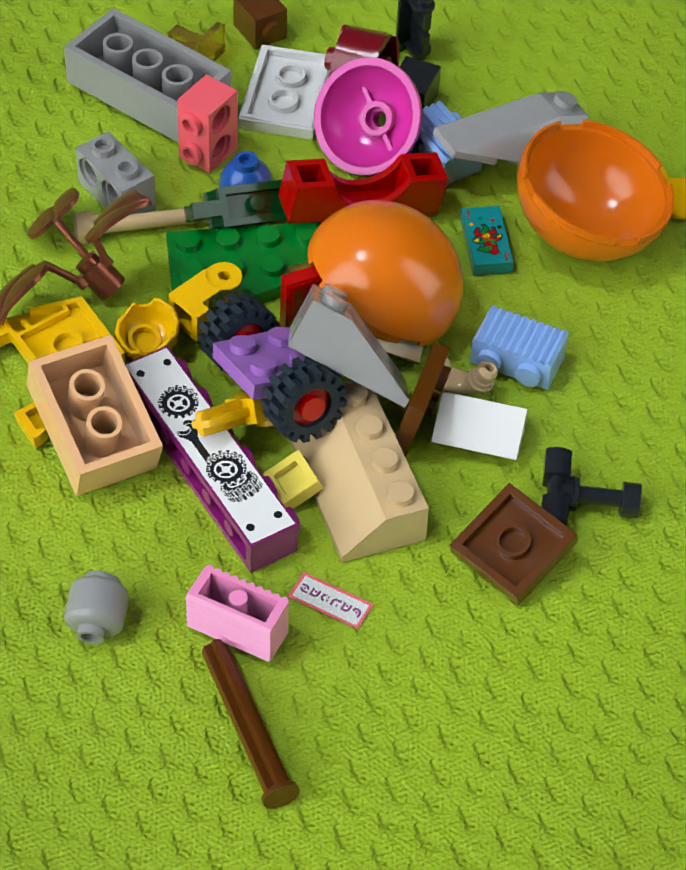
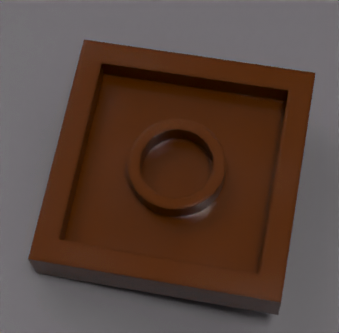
M436 342L432 346L396 434V439L405 458L424 414L431 417L441 394L434 391V389L440 392L443 391L452 369L444 365L450 348Z
M508 483L449 546L452 554L519 606L578 543V536L511 483Z

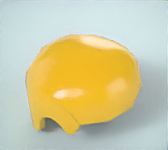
M155 297L147 304L133 302L117 320L114 333L115 340L124 350L125 356L133 360L166 346L173 351L178 341L180 321L174 307L161 298Z

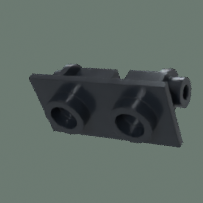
M398 0L396 37L399 41L400 51L407 49L412 54V57L418 60H425L431 53L429 30L431 29L432 12L435 9V2L433 0Z

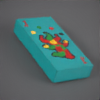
M500 206L461 208L460 221L473 275L513 272L514 261Z

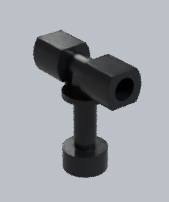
M563 447L546 448L542 486L547 488V494L542 496L541 507L566 526L568 524V511H576L578 503L619 507V516L638 518L642 494L641 483L623 481L621 490L580 485V476H571L572 451Z

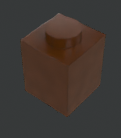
M233 0V25L256 50L261 48L262 45H269L287 38V8L279 0Z

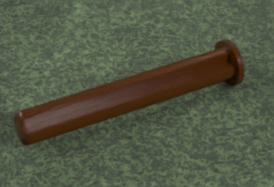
M215 639L203 647L202 656L264 792L261 798L262 803L269 809L285 806L299 795L300 788L296 782L290 781L228 644L223 643L221 639Z

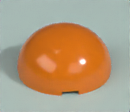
M582 120L581 124L561 125L562 122L558 121L543 127L535 133L526 145L519 162L517 189L520 205L525 217L535 232L547 244L568 256L580 260L607 262L626 258L641 251L660 235L668 224L673 212L674 189L672 184L668 186L660 170L662 163L645 145L617 128L590 120Z
M360 201L343 207L326 218L315 230L309 242L308 262L309 266L315 265L322 279L319 287L323 288L325 284H330L348 295L346 301L353 305L373 335L395 344L400 339L418 342L417 346H425L439 340L453 324L460 309L463 296V274L459 257L443 230L420 211L393 201Z

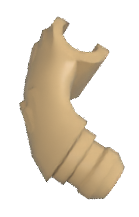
M446 358L444 365L452 369L443 391L463 395L489 391L494 386V380L498 375L497 368L492 362L482 361L476 368L464 371L452 367L450 360Z

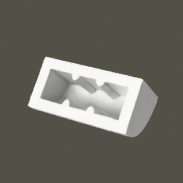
M442 391L431 442L517 460L528 417V410Z

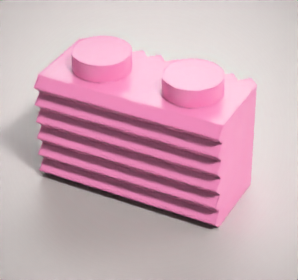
M212 564L204 567L187 593L186 616L188 617L186 621L188 622L186 626L215 639H221L223 642L270 662L288 634L289 601L287 596L280 598L279 593L272 594L270 589L264 591L262 586L255 587L254 582L247 584L245 579L238 580L237 575L230 576L229 572L222 573L220 568L213 569Z

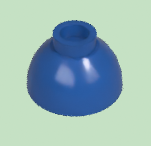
M243 151L238 153L224 167L220 175L219 187L273 181V177L268 166L255 153Z

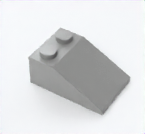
M313 284L289 328L288 347L406 407L409 401L406 379L353 305L346 301L348 295L330 284H325L323 288Z

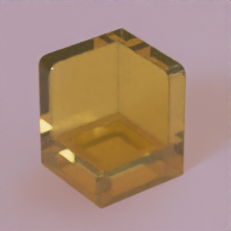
M216 22L203 35L194 33L178 24L168 32L169 38L213 61L217 60L225 52V25L220 22Z

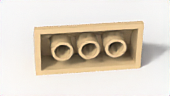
M353 380L342 384L347 391V394L343 396L347 400L346 407H338L343 415L340 420L335 418L331 420L334 427L330 431L325 427L321 429L323 436L317 440L310 434V442L302 443L299 438L297 443L290 441L294 452L298 449L301 451L324 487L313 497L341 563L425 541L429 507L375 392Z

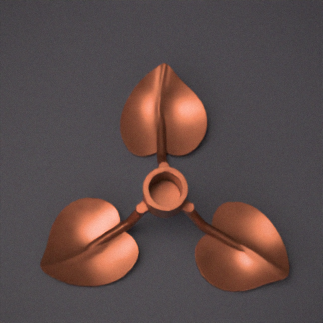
M70 188L55 201L54 206L47 208L37 217L29 228L27 235L30 239L34 240L55 224L83 257L76 266V269L80 272L79 276L46 260H43L36 266L35 264L29 265L12 278L0 291V324L4 326L5 319L12 307L42 279L47 271L75 283L81 290L88 286L101 301L112 296L122 286L125 277L112 265L114 261L107 255L99 237L123 218L147 205H152V202L135 190L125 192L112 202L97 217L94 227L85 236V241L88 244L93 242L99 254L97 255L94 251L89 253L61 221L60 217L77 203L80 195L75 188Z

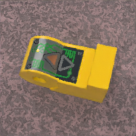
M228 262L213 264L169 293L168 304L174 307L180 321V328L196 342L198 341V334L204 333L199 328L201 321H209V318L205 315L210 308L215 312L218 309L215 303L220 299L228 303V295L235 294L238 298L240 297L243 276L241 270L236 265Z

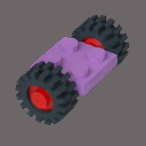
M240 293L239 298L235 294L228 295V303H225L222 299L218 300L215 303L218 307L215 312L209 308L205 313L209 321H201L199 326L204 332L198 334V340L202 343L200 345L202 351L221 371L224 370L226 374L230 375L253 400L261 399V406L265 409L262 412L265 417L285 438L287 437L290 441L296 443L298 438L302 443L310 442V434L317 440L323 436L321 429L325 427L330 431L334 427L331 420L333 418L340 420L343 415L338 407H346L347 400L343 397L347 394L346 388L330 368L288 347L290 327H280V323L276 320L277 318L256 297L253 295L250 297L247 293Z

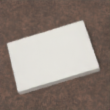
M262 45L239 114L238 129L313 140L315 134L314 109L316 100L323 84L330 76V70L324 67L326 54Z

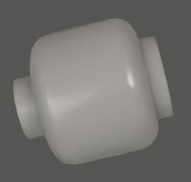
M103 571L87 572L85 576L76 579L70 586L64 612L65 623L71 630L77 633L76 637L79 640L90 644H100L104 642V638L117 636L122 631L129 604V593L117 576Z

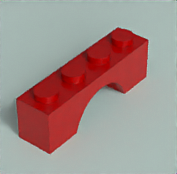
M437 152L400 154L384 171L358 180L343 179L334 175L329 170L325 158L287 160L278 196L289 224L323 222L331 214L343 207L368 200L393 201L410 206L424 215L439 213L449 178Z

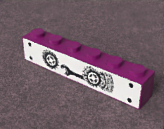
M166 346L126 363L127 370L162 442L164 451L249 572L252 573L297 552L298 531L301 530L299 518L290 506L285 507L278 498L277 489L269 476L263 477L256 468L254 457L249 448L245 445L240 446L234 438L232 428L203 437L199 436L197 429L192 427V420L195 419L196 412L211 408L213 405L208 392L203 387L198 388L192 380L191 372L183 359L177 360L169 347Z

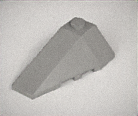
M568 92L537 93L437 126L432 134L453 158L496 165L498 160L501 159L517 164L518 167L526 145L540 129L558 121L562 122L561 125L581 124L582 120H589V115L578 104L577 99Z

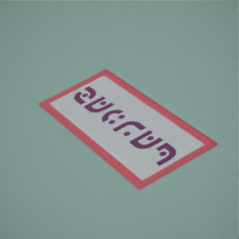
M303 572L288 594V597L356 629L359 628L374 605L306 572Z

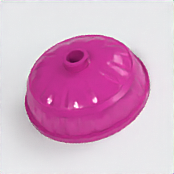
M366 57L343 64L325 81L315 104L314 128L322 151L332 163L349 173L376 175L384 171L400 154H409L417 142L423 117L420 96L414 82L399 66L387 60ZM385 113L386 123L381 127L378 120L380 115Z

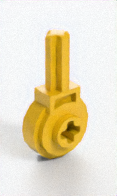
M245 391L235 393L231 398L224 399L225 403L196 412L195 419L192 420V427L197 429L199 436L203 437L244 424H256L257 427L274 426L262 412L265 409L261 406V399L253 400Z

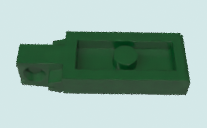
M282 179L218 187L210 192L203 193V202L191 203L190 206L183 207L186 223L208 220L210 229L219 228L220 230L223 228L288 221L278 196Z

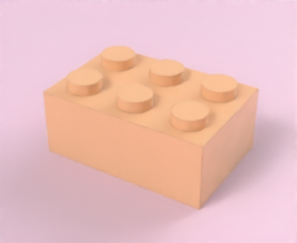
M112 335L29 361L26 385L76 496L158 467L163 448L162 442Z

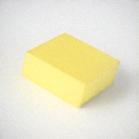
M299 449L263 473V476H269L278 492V498L285 507L290 506L292 509L324 489L309 462Z

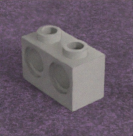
M106 132L76 147L78 182L105 209L125 192L135 190L146 196L152 202V205H147L131 214L147 213L156 210L154 175L110 132Z

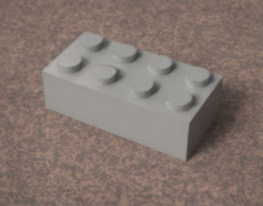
M114 8L64 46L67 82L178 143L177 99L206 74L231 87L230 69Z

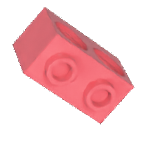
M206 74L177 99L179 157L190 165H195L211 173L238 148V90Z

